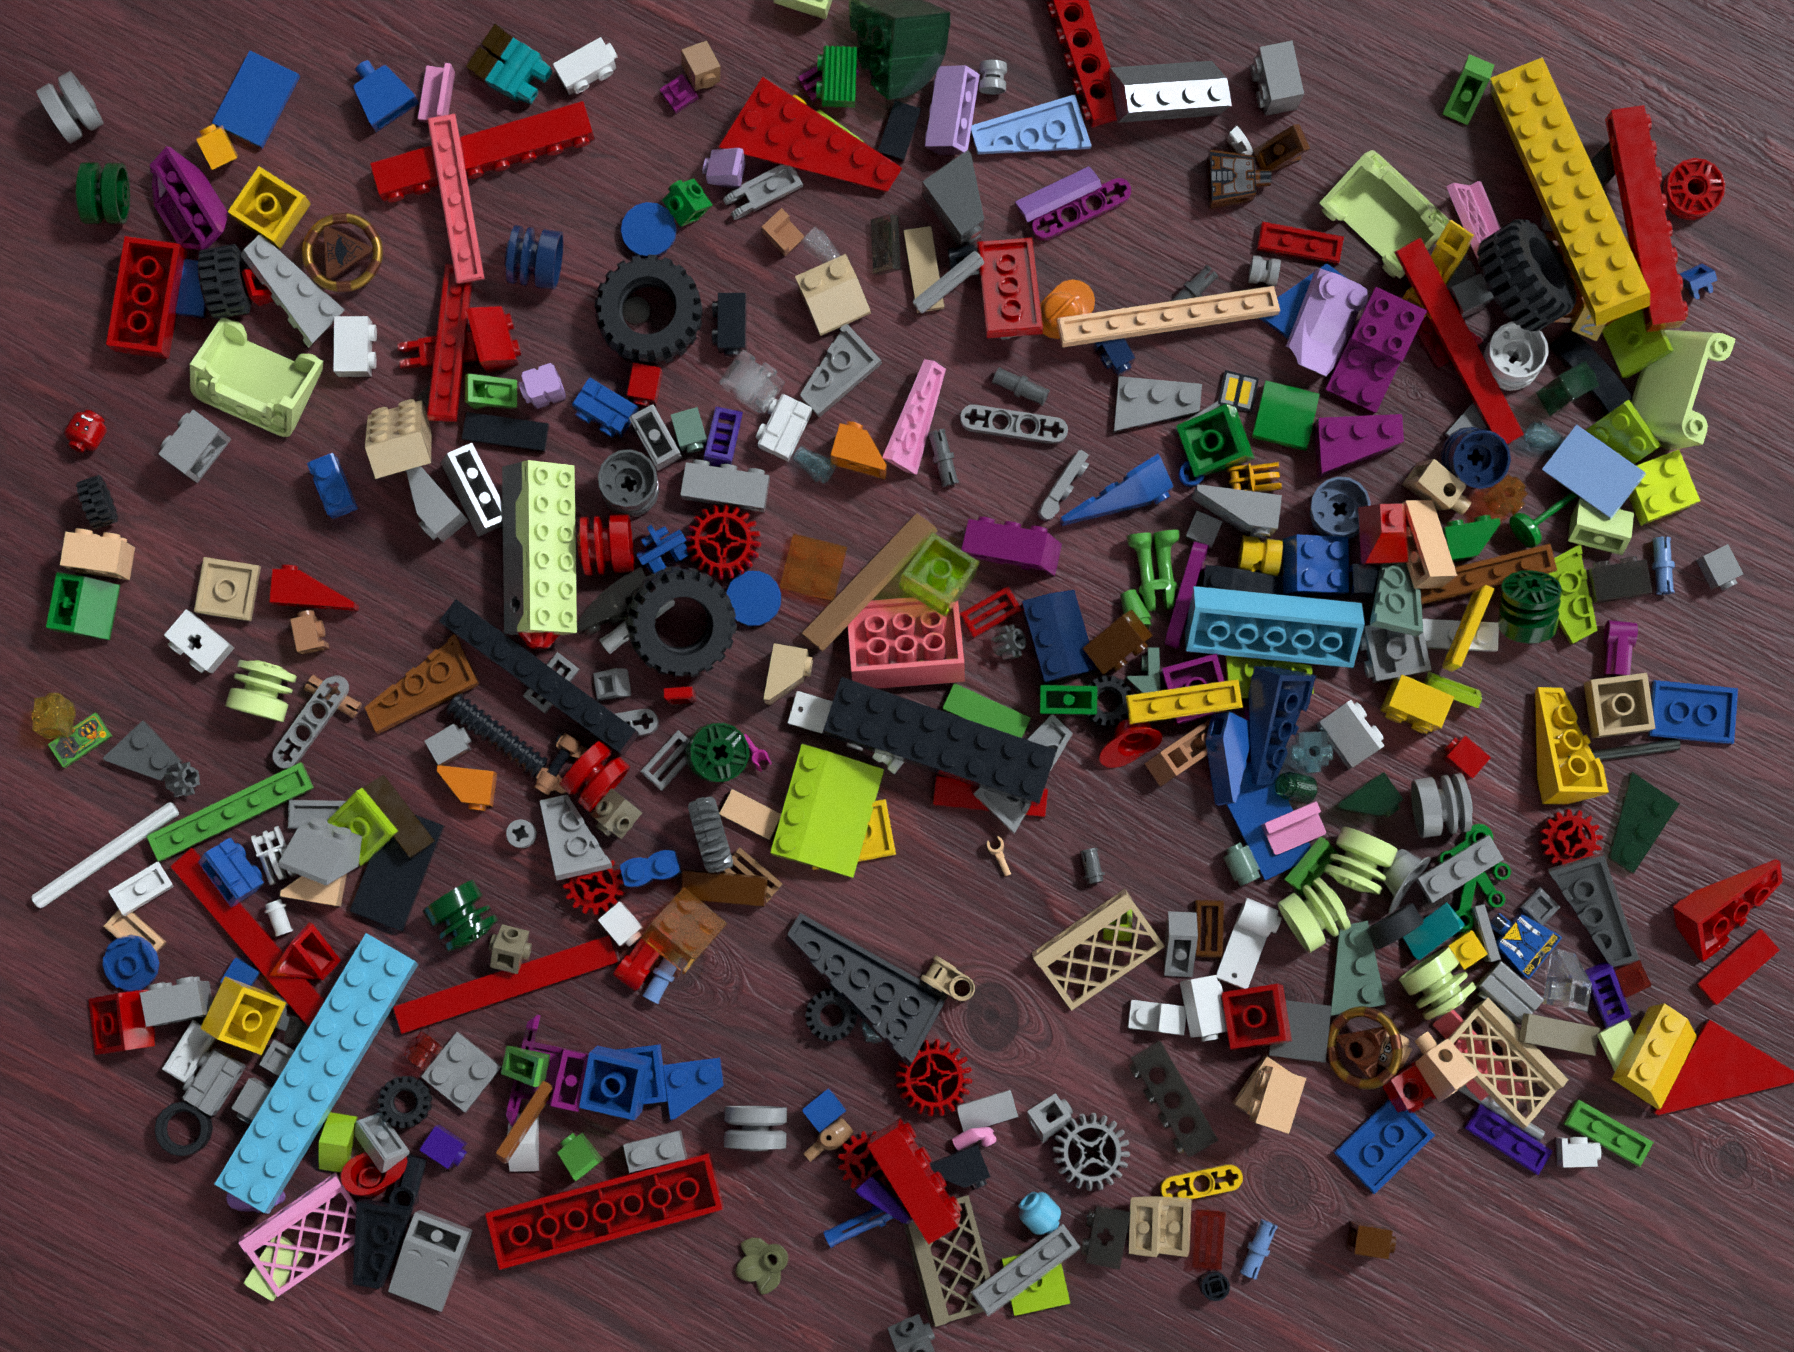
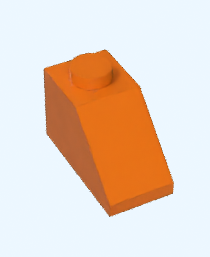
M437 765V772L459 800L469 804L468 809L485 811L486 806L493 807L497 779L496 772Z

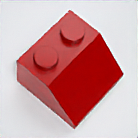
M502 306L467 308L466 312L478 358L486 373L519 365L517 357L522 354L518 340H512L510 330L515 328L511 314H506Z
M148 990L122 992L88 999L95 1055L155 1046V1029L153 1026L146 1027L140 996L141 992Z

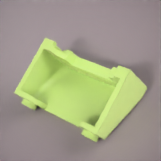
M1373 150L1364 153L1320 202L1324 207L1322 212L1332 221H1335L1336 218L1340 221L1344 220L1383 257L1384 265L1382 268L1391 277L1395 278L1397 276L1399 279L1405 275V272L1394 251L1420 237L1428 251L1437 242L1449 222V219L1382 156Z
M220 318L190 363V390L198 400L276 435L289 437L294 431L322 372L323 361L309 353L300 354L295 361H292L247 341V333L240 322Z
M1664 330L1674 351L1641 370L1631 403L1661 444L1660 447L1675 450L1703 445L1708 425L1703 415L1692 410L1707 359L1716 362L1726 360L1732 352L1735 338L1722 333Z

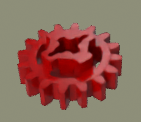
M1567 809L1564 811V817L1560 812L1554 813L1555 821L1551 819L1545 821L1549 828L1540 830V833L1546 837L1544 840L1539 841V844L1546 845L1547 849L1542 854H1550L1552 856L1549 861L1550 864H1555L1559 861L1560 866L1593 856V851H1600L1602 847L1596 845V841L1603 839V836L1595 834V831L1600 826H1591L1592 816H1587L1583 819L1581 810L1576 811L1573 816L1571 809ZM1570 821L1565 830L1556 829L1561 823ZM1582 828L1586 830L1588 839L1583 834ZM1572 835V839L1576 840V844L1569 846V841L1565 840L1566 836ZM1553 841L1557 843L1560 849L1559 853L1555 849ZM1585 850L1580 857L1572 859L1575 851Z
M614 860L610 861L612 868L607 869L612 876L613 885L607 883L604 877L605 870L568 878L570 883L563 885V888L570 889L571 893L566 898L568 900H576L573 904L575 909L582 905L583 913L587 914L590 908H593L594 915H599L600 908L608 912L610 910L608 904L616 905L618 903L615 897L616 895H624V892L619 890V885H623L624 881L618 879L621 869H613L616 864ZM597 876L598 882L607 888H595L591 892V886L582 882V880H594ZM576 884L582 886L585 892L584 899L577 893ZM603 893L610 894L604 901L594 903L597 896Z
M865 1131L861 1132L860 1139L852 1135L851 1140L853 1143L851 1145L843 1144L844 1149L847 1150L846 1154L841 1153L838 1156L840 1159L845 1160V1163L838 1166L839 1170H846L847 1172L842 1178L843 1180H848L849 1178L853 1180L851 1183L852 1189L857 1184L862 1185L876 1171L882 1170L877 1162V1165H872L868 1174L865 1175V1163L861 1162V1158H866L869 1154L870 1149L868 1146L859 1154L852 1153L858 1145L869 1143L871 1137H867ZM850 1163L858 1166L862 1172L861 1178H858L852 1172ZM884 1173L878 1179L887 1187L885 1181L887 1177Z

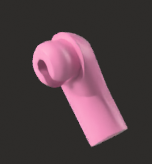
M990 1127L970 1128L955 1136L952 1141L956 1149L960 1151L978 1140H981L984 1147H988L994 1144L997 1138L993 1134L994 1130Z

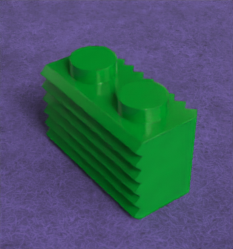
M824 46L823 54H818L817 71H823L822 81H817L816 98H822V107L855 108L857 47Z

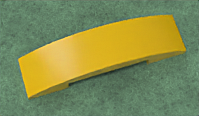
M1452 220L1448 222L1435 243L1437 246L1431 254V258L1446 286L1457 270L1474 237L1472 233ZM1413 287L1409 288L1402 299L1423 308Z

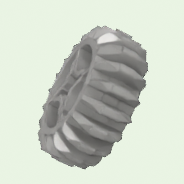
M1082 1113L1079 1115L1080 1124H1077L1072 1118L1070 1124L1073 1126L1072 1129L1069 1130L1066 1126L1061 1127V1130L1066 1133L1064 1138L1059 1135L1055 1136V1140L1062 1142V1147L1054 1146L1053 1151L1061 1152L1062 1156L1056 1157L1053 1160L1054 1163H1064V1166L1058 1169L1060 1174L1065 1173L1067 1170L1070 1172L1065 1179L1068 1183L1076 1177V1188H1080L1083 1181H1086V1189L1088 1191L1092 1190V1182H1096L1098 1189L1101 1190L1103 1189L1101 1181L1103 1179H1106L1109 1185L1114 1184L1110 1177L1112 1173L1121 1178V1172L1116 1170L1118 1165L1127 1168L1128 1164L1120 1161L1121 1156H1130L1129 1151H1121V1147L1129 1145V1141H1119L1118 1138L1123 1136L1125 1132L1123 1129L1115 1133L1113 1132V1129L1117 1126L1115 1121L1106 1126L1107 1116L1102 1115L1100 1122H1096V1113H1091L1090 1121L1086 1122V1117ZM1086 1128L1103 1130L1099 1136L1097 1135L1091 1141H1086L1076 1134ZM1109 1136L1114 1144V1158L1112 1162L1107 1160L1102 1153V1148ZM1070 1141H1073L1080 1148V1157L1073 1167L1068 1158ZM1080 1142L1090 1147L1096 1144L1098 1149L1095 1151L1099 1152L1098 1156L1103 1160L1100 1161L1092 1156L1087 1159L1084 1156L1087 1152L1084 1151L1085 1148ZM1093 1162L1100 1164L1106 1169L1096 1175L1080 1173L1083 1168Z

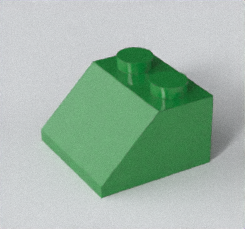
M1225 404L1176 425L1195 477L1225 471L1229 467L1239 466L1255 459L1236 407Z

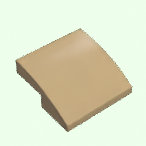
M1154 1196L1132 1197L1130 1204L1129 1254L1157 1257L1160 1253L1187 1257L1190 1251L1192 1199Z

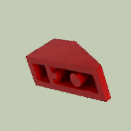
M281 565V569H272L269 602L274 605L349 611L359 610V605L298 570V566Z

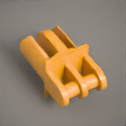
M1279 462L1251 465L1249 463L1248 465L1227 468V472L1231 475L1229 484H1232V489L1241 490L1240 483H1247L1248 489H1245V491L1253 492L1281 490L1282 483L1255 486L1256 483L1278 480L1280 478L1279 472L1254 474V472L1279 468ZM1239 471H1246V477L1239 478Z

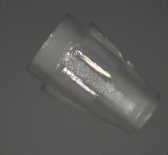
M816 226L800 242L804 246L803 249L823 263L841 256L823 229L820 231Z

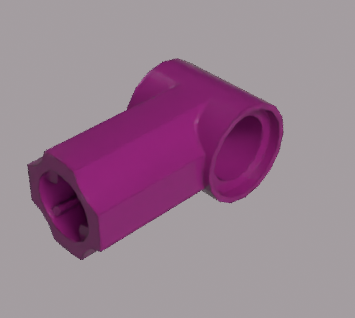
M1607 620L1604 629V644L1607 645L1604 675L1614 677L1630 675L1632 648L1635 647L1638 635L1637 623Z

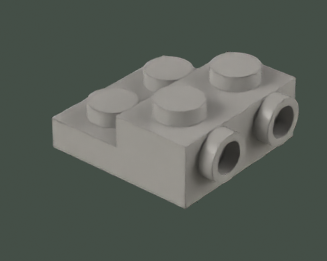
M1370 625L1364 626L1359 647L1361 651L1366 650L1368 661L1364 662V670L1367 678L1372 677L1373 683L1392 680L1400 675L1408 676L1432 670L1424 633L1416 637Z

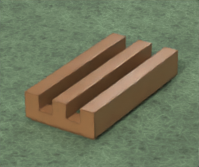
M739 847L732 856L733 864L744 874L756 876L738 861V858L742 856L775 884L772 889L767 886V903L783 884ZM730 868L725 869L726 873L736 874Z

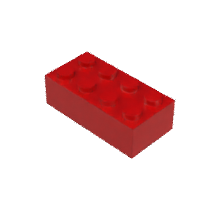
M124 236L106 345L114 352L169 359L184 260L187 256V251L180 244Z
M899 1118L873 1134L867 1146L929 1245L959 1226L962 1208L954 1196L949 1197L944 1187L947 1184L939 1171L934 1173L929 1163L932 1160L924 1147L919 1148L914 1138L917 1136L912 1126L908 1122L904 1124L902 1119Z

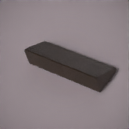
M385 775L380 776L363 787L365 792L398 830L393 837L410 858L413 859L435 842Z

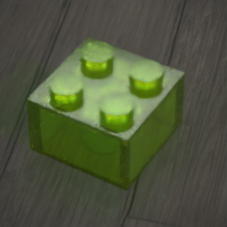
M932 532L903 572L899 588L946 617L976 575L979 561Z

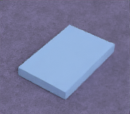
M1577 424L1542 469L1546 474L1610 519L1613 518L1646 475L1643 470Z

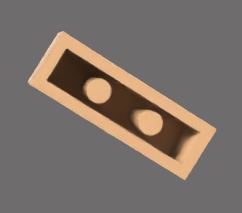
M1433 500L1405 501L1402 504L1406 508L1409 562H1406L1414 589L1442 588L1455 578L1457 573Z

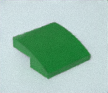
M1265 381L1252 438L1306 451L1315 418L1319 393Z

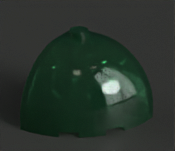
M849 0L851 32L856 31L859 45L857 57L862 69H867L873 78L870 81L872 86L888 100L904 98L922 89L936 74L944 59L951 25L950 12L924 0Z

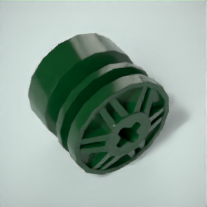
M1533 570L1518 571L1504 578L1501 585V606L1498 616L1500 632L1509 639L1527 644L1541 643L1551 639L1558 629V609L1562 594L1560 582L1551 575Z
M726 723L706 724L696 729L688 738L685 746V760L690 771L698 778L708 782H724L737 777L745 769L749 759V745L744 734L735 726ZM722 746V752L725 754L724 758L718 757L715 759L716 753L712 751L713 747L718 748Z
M470 880L451 890L423 910L432 927L443 923L446 924L447 928L438 936L440 940L453 935L454 938L444 945L447 952L472 944L486 935L491 927L498 922L495 915L484 920L482 919V916L491 910L489 905L478 909L475 908L474 904L483 895L474 880Z

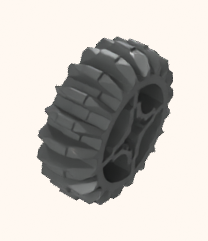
M710 796L698 798L696 801L690 802L688 810L705 869L709 873H718L732 867L733 859L716 800Z

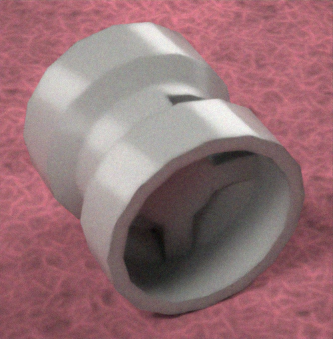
M1000 60L981 61L979 72L982 74V79L979 81V92L991 95L1005 93L1006 82L1004 81V75L1007 73V63Z
M1253 255L1248 283L1257 284L1264 282L1267 286L1276 287L1281 260L1272 258L1268 261L1263 260L1261 256Z

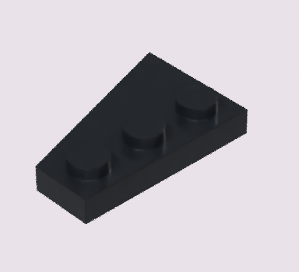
M360 1199L356 1202L353 1285L375 1289L384 1286L413 1207L368 1199Z

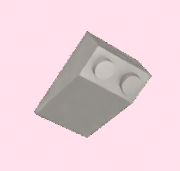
M421 466L406 470L416 512L422 519L418 524L433 540L438 537L444 543L468 522L467 518Z
M1199 484L1192 493L1191 499L1242 533L1250 534L1251 537H1259L1260 540H1266L1267 536L1271 537L1278 529L1282 495Z

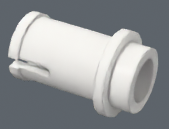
M281 899L265 904L266 910L264 911L265 914L268 913L276 937L293 931L284 909L286 903L283 904Z

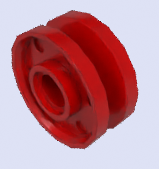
M1691 158L1679 163L1667 174L1662 184V194L1666 195L1668 210L1673 215L1685 220L1704 218L1720 204L1725 193V181L1721 171L1715 164L1700 158ZM1688 184L1696 185L1699 194L1694 195L1690 193Z

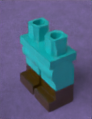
M494 24L481 43L484 49L478 47L466 65V69L470 76L509 97L516 103L520 99L532 104L538 95V90L531 86L530 82L536 77L545 83L553 71L543 61L540 53L532 50L506 33L503 28Z

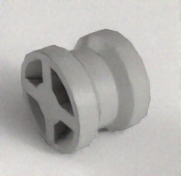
M519 819L509 824L506 836L513 846L527 848L534 844L537 832L532 823Z

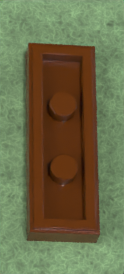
M685 869L682 874L681 899L765 906L768 877L720 872L709 873L708 871Z

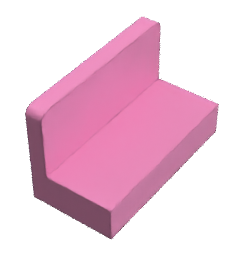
M445 63L444 68L426 66L418 114L419 122L428 123L427 118L449 114L455 71L451 63Z
M1317 801L1261 825L1274 855L1281 854L1326 834L1318 814L1321 810Z

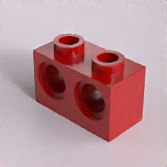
M1416 1061L1398 1071L1387 1084L1383 1085L1397 1112L1408 1110L1409 1113H1413L1424 1106L1422 1101L1428 1097H1431L1432 1100L1436 1099L1433 1091L1416 1066ZM1404 1085L1410 1089L1411 1095L1409 1099L1403 1093Z

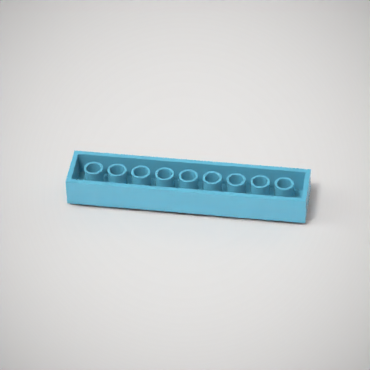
M366 933L215 1182V1185L263 1213L269 1214L417 968V962Z

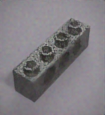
M1160 1040L1155 1041L1129 1057L1132 1062L1128 1065L1131 1073L1136 1080L1141 1078L1146 1088L1142 1091L1151 1105L1156 1103L1161 1113L1157 1114V1117L1164 1129L1166 1130L1170 1127L1175 1135V1138L1171 1141L1179 1154L1185 1153L1187 1157H1191L1218 1141L1213 1129ZM1154 1067H1160L1164 1072V1078L1159 1083H1153L1149 1078V1072ZM1168 1092H1175L1178 1095V1104L1173 1108H1167L1164 1104V1096ZM1183 1117H1190L1193 1121V1127L1187 1133H1182L1178 1128V1122Z

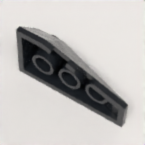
M1205 565L1202 569L1200 587L1283 595V577L1236 568ZM1286 595V596H1296V597L1312 598V596H1305V595Z

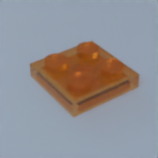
M793 534L780 589L833 601L836 596L848 547Z

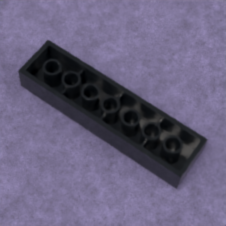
M844 677L840 679L822 733L837 740L1035 807L1040 803L1057 752L1056 749Z

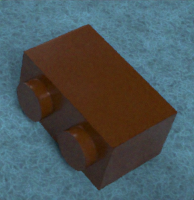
M1130 610L1083 647V650L1103 675L1111 669L1116 673L1128 663L1125 659L1131 653L1136 657L1148 647L1145 642L1153 635L1135 612Z
M1350 1221L1346 1250L1357 1255L1389 1260L1390 1253L1394 1254L1396 1236H1392L1393 1230L1384 1226Z

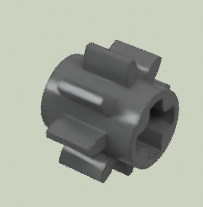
M1005 625L995 629L997 635L991 640L994 653L1002 656L1003 660L1022 656L1020 650L1026 646L1024 633L1020 629H1015L1014 625Z
M190 762L171 764V772L164 774L166 789L174 792V797L195 794L193 787L200 785L199 771L190 767Z

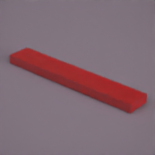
M445 264L427 413V418L430 421L457 422L468 327L466 309L470 308L473 282L457 284L453 264Z

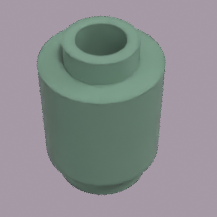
M1240 842L1225 849L1228 855L1224 856L1223 859L1234 881H1238L1240 886L1261 877L1258 872L1260 868L1248 845L1243 847Z

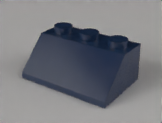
M1075 590L1049 593L1021 602L1020 606L1043 685L1097 671L1095 663L1083 650V647L1089 643Z

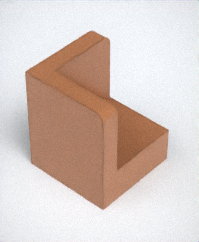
M782 208L762 226L763 234L785 257L804 240V235L790 222V216Z

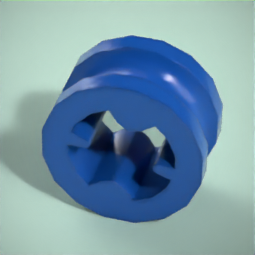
M1187 461L1179 470V479L1183 485L1195 487L1201 483L1204 476L1195 477L1194 481H1190L1189 476L1184 475V470L1188 471L1189 467H1191L1190 462Z

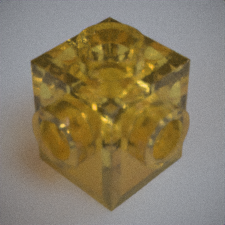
M48 693L46 697L34 698L32 730L47 739L71 736L73 734V719L76 715L74 703L63 697L60 693Z

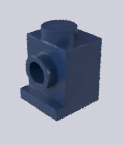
M1124 338L1094 343L1093 349L1095 353L1099 350L1102 352L1099 354V357L1106 369L1111 368L1117 376L1123 375L1132 369L1131 364L1134 363L1135 356Z

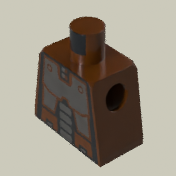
M1210 150L1207 157L1209 209L1253 201L1256 195V187L1271 186V170H1255L1254 156Z

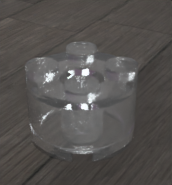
M742 350L721 377L719 384L728 393L733 389L732 392L737 396L736 399L750 409L765 414L782 390L785 381L776 375L778 372L767 363H763L762 366L755 362L756 358L753 355Z

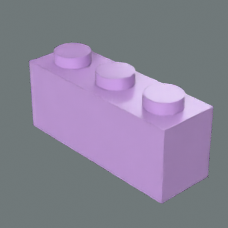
M966 65L937 67L932 104L929 108L928 129L925 134V147L939 155H961L968 150L980 74Z

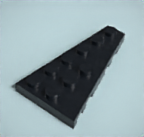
M800 913L785 940L893 1052L910 1067L948 995Z

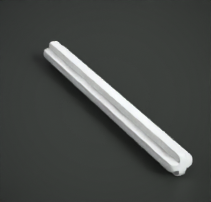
M171 802L165 804L40 889L31 897L34 904L38 908H43L146 838L147 835L152 834L177 817L179 812L176 806Z

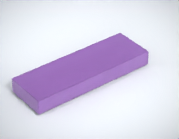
M1088 166L1015 201L1025 220L1030 222L1099 189L1102 185L1100 179Z

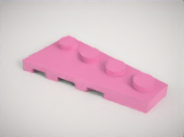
M924 359L882 457L906 473L915 475L918 473L946 371L944 367L932 360Z

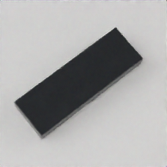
M466 412L462 440L546 452L550 425L549 423Z

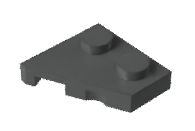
M145 721L140 722L103 757L107 762L160 781L165 779L164 774L171 772V764L178 762L181 764L183 762Z

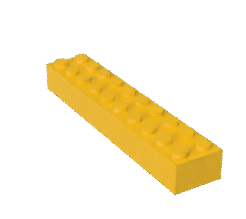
M1543 57L1491 77L1490 85L1493 99L1595 326L1650 306L1649 288Z

